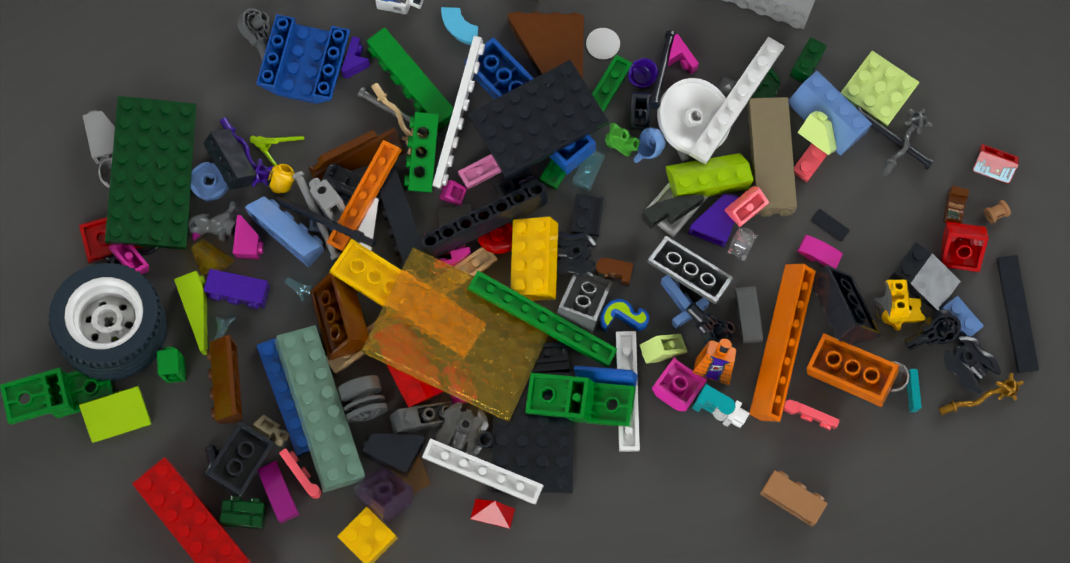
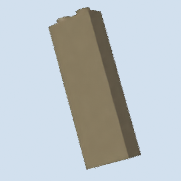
M788 97L750 98L747 104L753 186L760 187L769 201L757 214H761L763 217L772 216L773 214H780L781 216L792 215L797 208Z

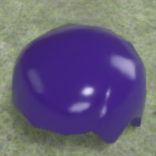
M647 58L634 61L628 70L630 83L640 89L650 87L657 78V65Z

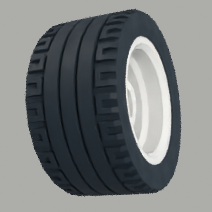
M98 263L84 267L73 273L60 285L50 303V313L48 314L50 320L48 322L56 345L69 364L78 372L83 373V375H88L89 378L101 379L103 381H118L123 378L132 377L152 364L153 360L156 359L157 351L163 348V343L166 340V314L157 292L144 275L126 265ZM122 305L127 306V309L121 311ZM88 317H92L90 323H86ZM113 337H117L119 340L113 342Z

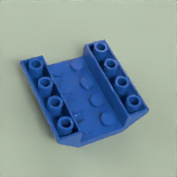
M276 14L256 84L281 97L314 104L331 101L350 35V29L331 26L330 31L296 24L293 17Z

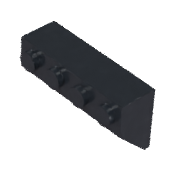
M828 265L822 268L814 277L813 291L820 300V306L827 315V321L832 326L836 339L852 345L880 337L881 333L853 276Z

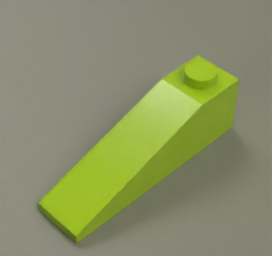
M197 271L178 277L174 281L199 349L203 355H206L208 349L207 295L204 293L206 280L204 275L200 276Z

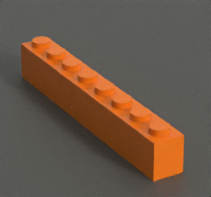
M785 264L749 414L761 421H781L816 273L815 270L805 264Z

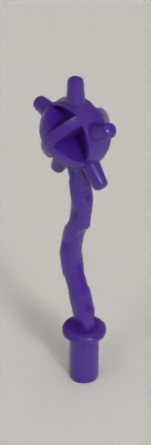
M226 117L222 118L220 123L224 129H230L237 142L242 144L245 156L257 174L253 180L252 187H255L258 182H263L265 186H268L267 179L273 166L267 168L265 165H262V159H258V165L254 163L250 156L248 144L244 139L236 136L234 133L236 129L231 126Z

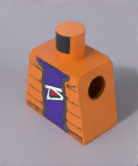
M721 339L719 343L709 341L696 357L693 373L729 385L737 350L731 347L732 343L728 339Z

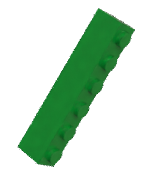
M384 27L367 40L368 53L372 58L376 57L380 61L378 64L384 72L388 71L391 74L390 78L396 86L399 84L402 87L404 96L408 100L410 98L413 100L416 110L420 113L439 114L438 131L450 123L454 108Z

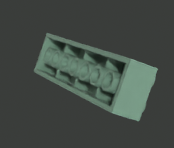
M316 325L277 335L275 345L323 493L361 482L365 474Z

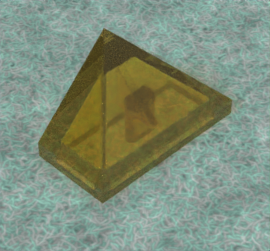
M204 239L191 248L201 274L209 273L210 269L224 270L235 261Z

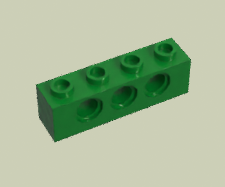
M415 112L414 116H410L409 128L413 129L412 136H408L407 147H410L411 151L410 155L406 156V167H409V173L404 177V186H407V191L432 193L439 114ZM419 128L427 130L428 135L426 138L423 139L418 136L417 131ZM418 147L425 149L426 155L424 158L417 157L416 149ZM419 166L424 169V175L421 178L414 175L415 167Z

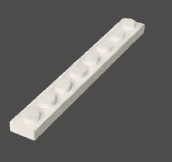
M478 36L473 37L432 185L434 188L441 190L443 185L446 186L449 175L446 173L448 167H452L454 156H452L453 148L458 146V130H462L464 125L463 112L467 111L470 100L467 99L469 92L472 93L475 81H472L474 73H478L480 67L478 58L479 55H483L485 49L482 38Z
M770 37L766 39L690 151L689 155L705 165L707 164L783 51L784 45Z

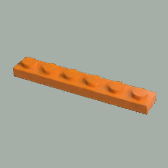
M382 141L337 223L352 230H358L402 151L399 147L387 141ZM333 230L326 243L344 251L351 237Z

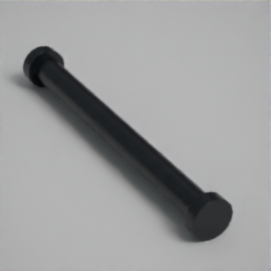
M671 30L665 33L666 41L653 95L648 103V106L653 109L660 107V94L674 35H676V32Z
M860 106L857 108L872 123V128L903 149L904 140L863 112ZM909 145L906 151L924 164V168L927 170L935 161L932 158H927L911 145Z

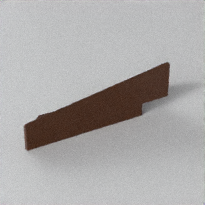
M395 128L388 130L378 137L373 129L322 154L318 158V163L310 166L309 170L313 178L322 180L327 168L333 163L349 171L370 165L383 140L399 147L402 150L399 155L404 154L405 150Z

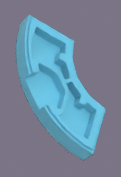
M441 7L442 20L446 29L458 41L471 45L473 37L478 36V26L465 21L461 15L460 8Z

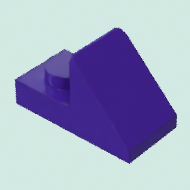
M352 36L341 69L342 76L346 79L370 67L369 59L361 57L363 46L358 37Z

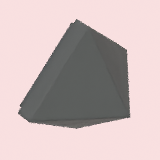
M723 76L718 89L727 98L737 82Z

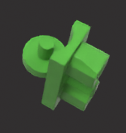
M610 123V132L606 134L605 138L606 145L610 148H615L624 156H630L631 151H637L640 140L632 137L626 129L620 128L615 123Z

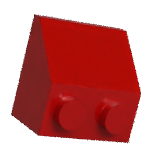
M946 222L942 237L940 261L947 268L980 272L989 239L986 227Z

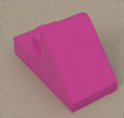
M676 34L674 35L668 67L680 60L683 69L693 74L697 71L699 63L680 36Z

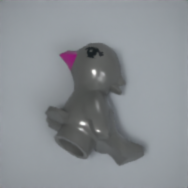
M231 201L226 212L211 219H208L209 214L205 215L204 213L192 217L188 222V230L192 234V239L195 241L203 234L212 233L219 235L221 242H226L228 235L232 237L235 234L236 221H234V216L238 213L236 203Z

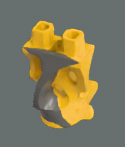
M886 280L885 295L874 298L879 319L886 324L892 325L896 331H900L902 323L925 322L926 317L920 310L921 299L909 298L907 280Z

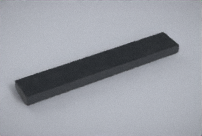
M1018 255L998 257L996 260L1017 373L1038 371L1039 366Z

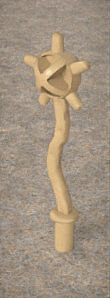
M378 83L373 84L371 88L377 95V100L382 101L383 104L395 111L398 124L407 136H402L401 139L408 144V136H412V132L406 128L400 109L387 100V93L383 92ZM417 133L420 138L424 139L427 137V134L421 135ZM409 147L407 153L410 155L411 148ZM418 147V148L416 149V150H418L421 154L424 153L422 147Z

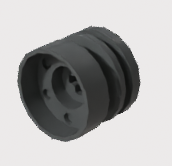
M376 375L359 377L338 387L341 401L350 403L344 407L345 413H348L346 415L348 422L368 421L388 410L387 404L383 403L385 397L376 395L382 391L379 377Z

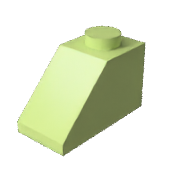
M815 111L808 116L798 133L827 155H830L837 149L832 122L827 119V115L823 112Z
M681 334L655 336L640 344L642 356L646 363L661 362L687 353Z

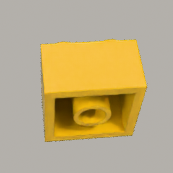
M368 507L337 536L363 563H374L398 539Z

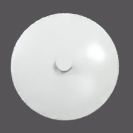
M697 78L683 79L670 86L662 95L660 107L657 110L658 124L668 143L680 152L689 154L726 100L722 92L713 84ZM730 129L721 141V143L719 144V146L722 145V143L726 140L730 132Z

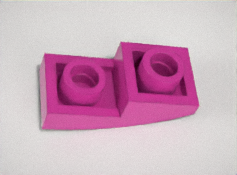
M809 235L804 236L797 252L811 262L818 261L823 266L828 265L835 269L843 255L834 247Z
M460 246L454 249V251H450L451 259L442 258L433 263L435 276L444 274L471 255L470 248Z

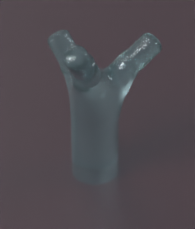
M290 277L286 279L285 284L293 288L300 296L301 302H304L303 293L309 294L310 291L308 289H311V285H302Z
M234 316L225 323L224 319L216 317L217 333L215 340L224 336L230 323L236 319Z

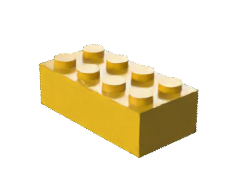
M551 217L513 220L511 289L532 301L556 299L558 223Z

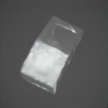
M739 227L727 253L745 261L757 235L748 228L742 229Z

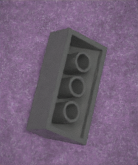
M665 236L647 261V263L714 304L720 301L733 279L728 273Z

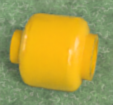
M286 164L276 165L272 168L267 183L273 192L280 194L290 191L295 181L292 177L295 174L293 169Z

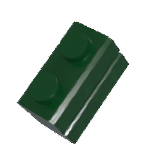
M810 37L792 68L790 77L804 83L813 74L827 45Z
M229 496V500L223 499L220 524L222 526L264 530L267 505L262 503V499L250 498L249 501H241L242 498L236 496Z

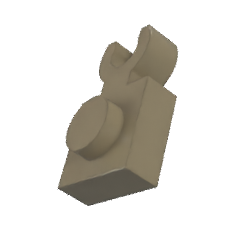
M265 415L252 425L253 430L268 439H273L274 443L278 446H282L284 440L288 441L290 434L285 430H279L280 425Z

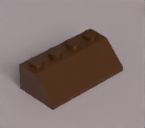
M329 273L310 291L328 360H333L359 352L370 343L356 289Z
M225 335L209 342L210 349H207L208 361L211 360V368H208V375L213 384V387L210 388L211 400H214L211 414L212 419H215L219 425L243 422L237 344L231 335Z

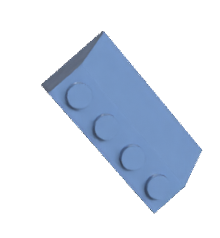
M818 71L811 75L788 100L789 106L804 121L815 111H820L827 115V119L832 122L837 146L835 151L840 156L864 136L872 125Z
M264 196L248 204L245 208L251 219L308 268L325 251L322 245L323 241L316 235L312 237L307 233L309 230L302 223H299V225L293 221L294 217L289 212H282L279 209L280 205L275 200L270 199L269 201Z

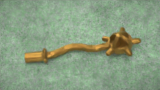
M1010 373L1009 377L1002 382L996 381L995 384L999 386L998 388L986 391L978 399L962 402L951 401L950 404L938 408V411L942 416L952 411L957 412L959 407L978 406L986 398L1001 393L998 396L999 400L1006 396L1012 397L1016 401L1019 386L1023 385L1024 381L1016 382L1013 379L1014 374Z

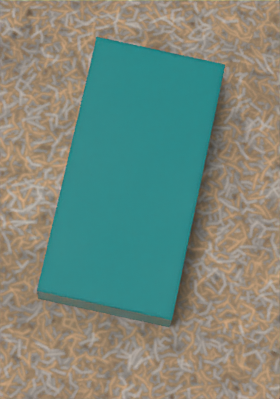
M917 369L908 370L910 376L907 385L909 413L917 412L922 408Z

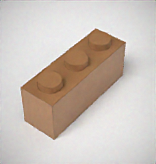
M774 470L760 492V495L812 527L817 523L828 504L824 501L825 498L815 492L813 494L806 490L807 487L805 485L789 480V476L782 471L777 472Z

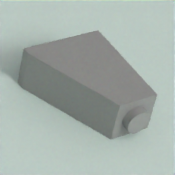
M102 110L90 111L88 114L83 115L91 156L95 163L99 164L104 159L110 158L113 155L115 126Z

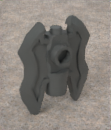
M458 402L444 411V423L437 432L436 441L448 445L452 439L451 446L461 450L464 449L467 442L466 453L476 457L482 449L478 443V437L489 427L487 416L482 409L477 411L478 415L476 417L468 409L460 412L462 403Z

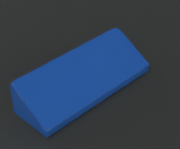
M574 366L576 377L590 378L595 383L635 387L637 384V374L633 370Z

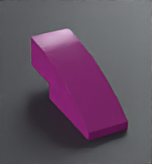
M277 461L259 468L258 473L278 521L282 524L299 516L300 514Z

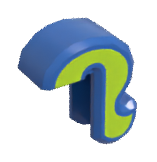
M622 299L610 301L604 307L600 316V326L604 332L607 331L615 317L637 331L644 330L649 323L647 311L639 308L638 312L635 313L631 304Z

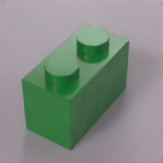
M165 347L162 351H157L158 375L166 383L187 381L186 361L180 351L175 349V347Z

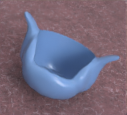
M649 127L641 132L638 153L633 159L634 162L637 163L644 158L653 159L662 153L666 141L659 129Z

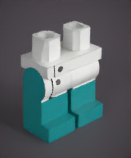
M707 384L692 407L697 412L701 408L707 410L717 420L724 421L722 424L727 427L732 423L740 428L750 414L740 408L741 402H734L730 397Z

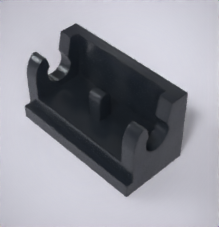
M333 163L329 165L321 181L327 180L333 188L352 197L362 177Z

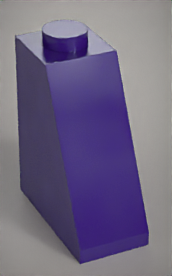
M724 194L691 224L688 234L725 248L735 223L725 212V209L739 197L734 194Z

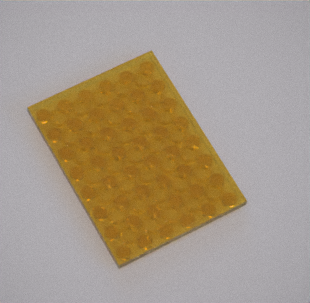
M412 248L361 352L509 422L548 334L468 290L467 288L474 276L416 248Z

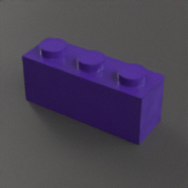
M210 269L204 293L208 296V299L213 301L227 300L229 304L237 306L239 303L246 304L248 308L257 310L259 307L265 308L270 284L266 280Z

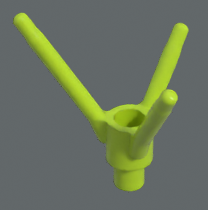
M252 135L250 143L260 148L270 163L276 166V162L268 152L271 144L304 140L305 138L304 136L265 138Z

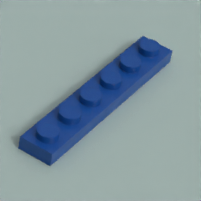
M274 338L256 346L298 457L310 451L275 345L276 339Z

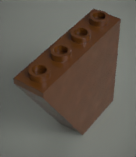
M514 11L508 13V25L539 76L571 60L583 79L584 15L576 12L561 14L559 12L542 14L541 12L523 13L521 11Z

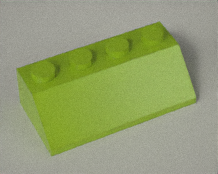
M741 153L710 158L706 165L697 160L665 167L673 198L686 195L709 197L749 190L753 182L749 163Z

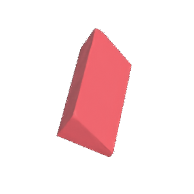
M752 186L725 209V212L741 227L763 209L769 201L760 187Z

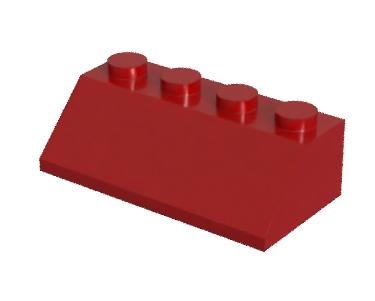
M405 321L372 335L408 408L415 407L445 392L411 324Z

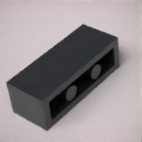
M230 129L211 131L203 144L222 175L223 180L230 190L248 187L257 174Z

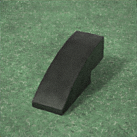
M686 195L670 198L643 210L641 217L650 229L665 219L671 225L702 205L704 197L703 195Z

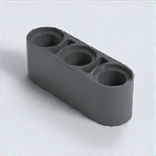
M756 287L735 288L734 295L742 344L762 342L763 332Z

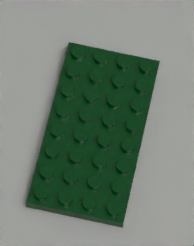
M118 96L105 244L186 250L196 103Z

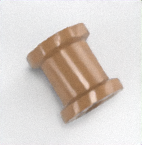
M1001 200L997 205L985 208L984 214L989 223L993 224L1004 216H1010L1011 211L1008 204Z

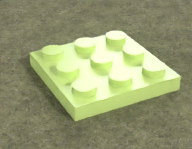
M871 51L841 91V94L856 108L860 106L863 112L887 128L918 86L919 81L874 51Z

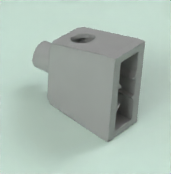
M312 179L309 182V186L311 187L310 193L315 203L326 218L338 222L345 209L341 197L327 180Z

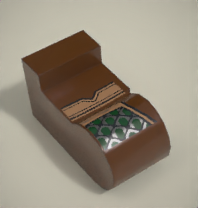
M952 185L947 191L944 223L962 222L969 189Z
M601 258L596 263V273L603 278L621 279V285L629 287L634 263Z

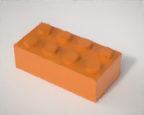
M823 333L807 366V375L880 407L883 406L899 372L898 364L851 344L840 342Z

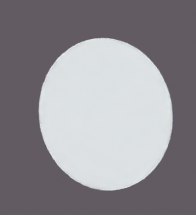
M598 28L588 35L586 47L595 58L609 59L618 52L620 40L618 35L611 29Z

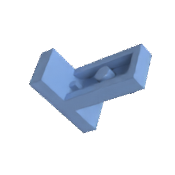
M666 275L662 278L660 284L682 312L673 318L671 322L673 327L678 329L692 319L685 311L692 301L686 293L683 294L679 289L678 281ZM703 297L696 304L704 311L708 308L709 301Z

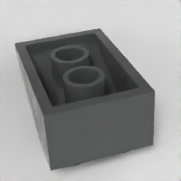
M589 272L583 275L574 273L556 315L593 334L613 281Z

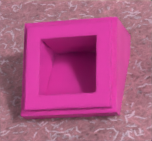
M448 180L447 185L443 186L439 198L461 206L467 188L453 180Z

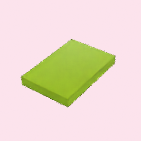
M139 385L79 404L92 443L152 424Z

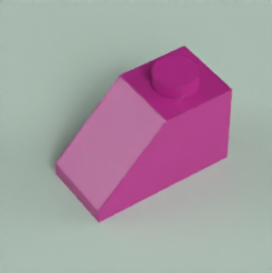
M237 215L233 254L236 258L259 260L260 254H263L264 242H261L259 235L241 215Z

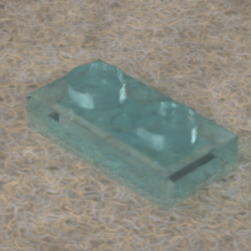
M595 151L579 165L572 184L590 191L603 164L605 155Z

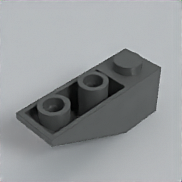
M448 401L396 410L389 416L393 434L412 433L442 425L444 423V411L453 405V402Z

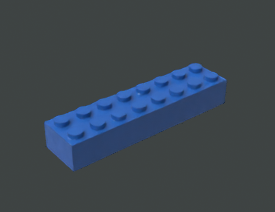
M494 37L485 43L483 55H479L478 58L480 63L478 73H474L473 76L494 100L534 79ZM588 135L549 157L568 175L596 151V142Z

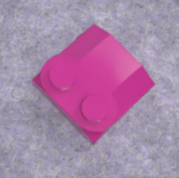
M674 357L656 381L652 390L656 397L675 410L686 411L707 379L694 374L691 369Z

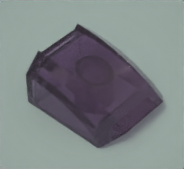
M386 467L373 472L354 488V492L379 519L386 523H391L395 517L409 508L414 499L413 488Z

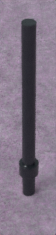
M277 196L275 199L278 204L351 237V239L358 243L366 244L372 248L376 244V240L365 236L363 232L357 229L352 230L281 196Z

